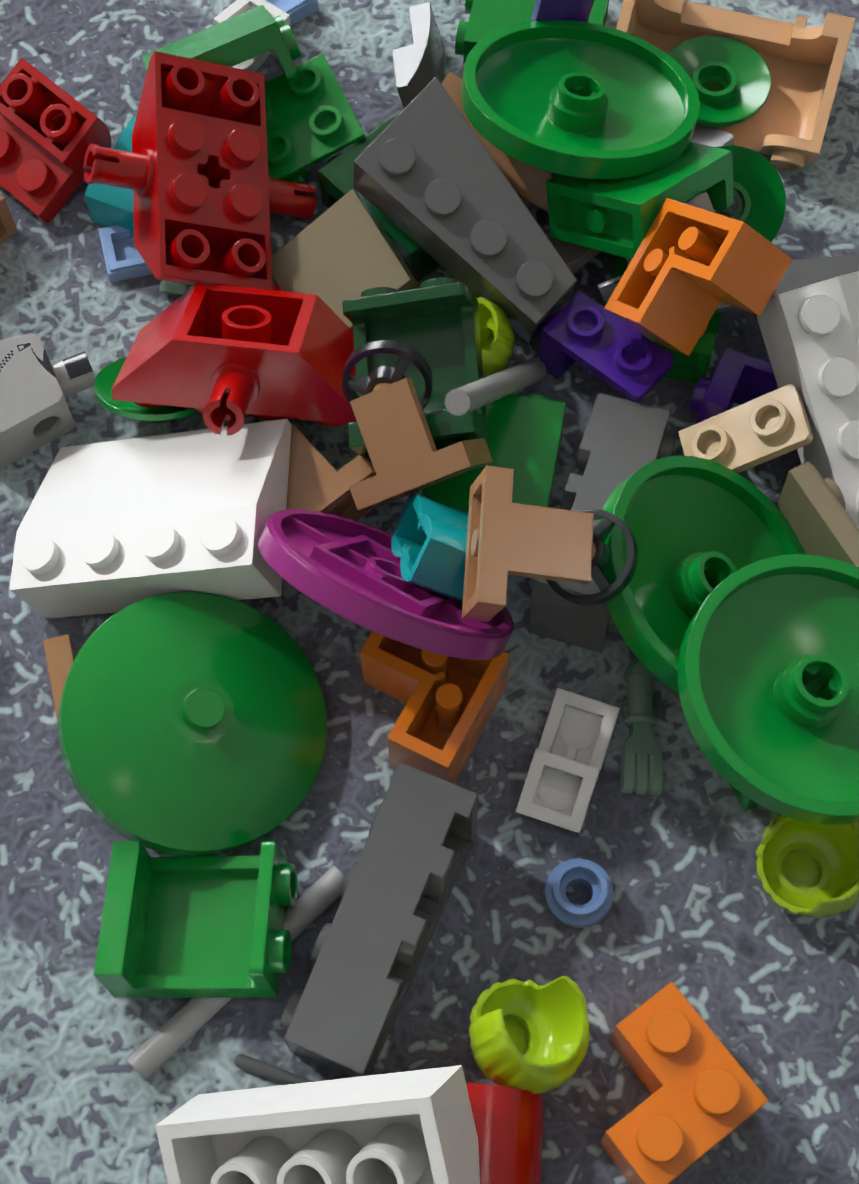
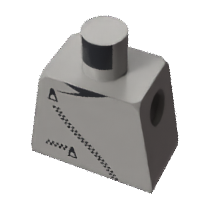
M30 333L0 340V470L76 427L65 397L94 387L96 377L85 351L50 363L39 335Z

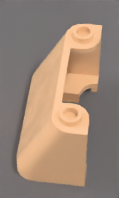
M623 0L616 29L641 38L666 54L685 40L705 35L730 37L749 45L757 51L766 62L770 71L771 87L767 101L761 110L750 119L736 125L716 128L732 134L735 146L745 147L759 154L771 156L770 163L779 168L800 171L803 170L805 163H814L818 160L856 18L827 12L822 26L806 28L808 18L798 15L795 24L686 0Z

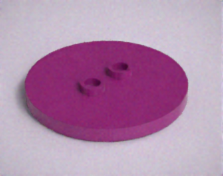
M282 510L268 518L258 541L259 551L264 560L289 584L327 609L380 635L429 652L470 660L492 659L503 653L514 630V622L508 609L504 607L489 622L462 619L463 602L408 583L402 578L400 572L401 559L395 557L392 553L391 534L350 519L312 510Z

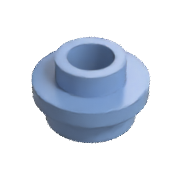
M570 859L564 861L552 870L546 882L545 901L549 911L559 922L569 927L586 928L597 924L607 915L613 902L614 891L609 875L601 866L590 860ZM574 884L586 886L591 892V900L584 905L571 903L566 896L568 887Z

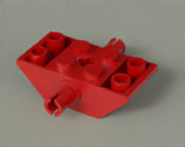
M154 51L150 57L132 133V152L90 144L84 159L83 169H92L91 172L86 171L84 173V180L87 184L97 183L133 190L134 246L156 280L191 285L199 282L273 290L270 213L308 221L313 216L317 198L306 197L307 194H316V188L313 184H302L270 178L267 158L264 74Z
M197 282L140 329L112 387V400L129 401L138 406L148 408L161 405L194 408L196 411L203 413L204 423L215 434L221 435L225 420H230L227 426V436L240 431L244 425L245 414H253L264 420H280L283 418L310 420L328 427H338L351 422H357L352 406L347 401L342 389L344 367L349 356L354 352L353 331L316 294L282 291L275 284H273V290ZM355 366L352 368L350 376H356Z

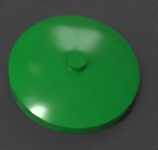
M573 20L528 21L507 26L489 34L469 52L465 61L461 83L463 110L472 126L489 143L528 165L545 171L578 178H628L647 174L665 167L680 157L689 146L700 110L699 94L691 77L664 51L629 33L599 24Z
M678 455L654 460L621 482L610 494L602 509L616 515L630 528L638 546V564L635 574L628 586L618 596L605 602L616 628L636 657L661 682L679 693L678 660L684 634L692 618L715 587L730 574L756 561L781 555L806 554L788 520L761 490L735 471L704 458ZM614 525L605 540L610 556L609 562L603 571L611 585L620 576L627 559L626 540L622 531L616 525Z
M808 554L774 556L746 565L730 574L715 587L692 618L684 634L678 660V689L683 713L689 729L700 750L711 765L727 782L755 803L780 815L808 823L833 825L859 822V567L844 561Z
M173 592L149 597L125 607L102 623L79 650L62 689L58 710V736L64 764L77 792L96 816L111 829L130 841H141L144 847L161 853L177 856H211L234 851L261 839L295 811L311 789L320 770L327 739V716L321 686L308 658L293 638L275 621L257 609L229 597L203 592Z

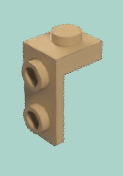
M793 384L783 386L678 431L684 456L704 458L719 463L736 473L806 446L813 441V434L800 391Z

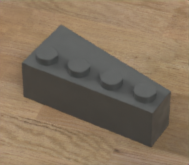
M435 76L355 159L353 188L455 279L465 283L473 295L477 298H486L502 308L512 324V329L529 343L541 331L547 320L566 304L577 279Z
M598 393L578 450L575 468L579 470L577 474L570 473L561 509L571 511L586 509L602 510L610 494L621 482L644 465L660 458L672 456L676 437L665 435L670 411ZM593 520L594 527L596 524H598V520ZM592 577L587 585L558 581L560 586L571 594L592 595L601 592ZM533 579L529 633L600 653L603 652L608 632L620 635L606 603L594 606L573 604L558 595L550 587L547 580Z
M399 762L386 796L375 814L360 858L353 863L346 876L340 893L341 903L332 924H325L316 940L310 959L315 965L305 989L295 988L282 1014L280 1027L287 1029L284 1041L290 1052L348 1078L372 1074L477 836V793Z

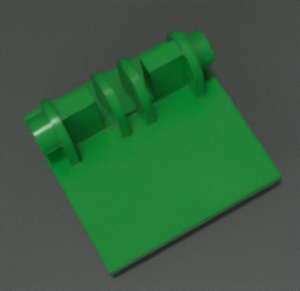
M323 53L296 66L298 76L287 80L281 74L265 83L267 158L270 178L305 184L308 180L306 168L366 138Z

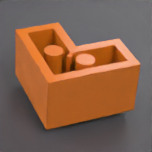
M667 198L604 309L652 341L689 356L699 338L706 331L708 323L720 302L760 316L769 299L776 292L780 280L793 259L745 222Z
M372 631L360 652L363 681L365 684L406 703L387 737L390 765L397 768L399 762H402L454 784L508 685L510 654L503 652L498 657L486 660L461 659L422 650Z
M672 981L614 1028L609 1042L650 1092L651 1096L607 1130L599 1144L630 1184H670L769 1101Z

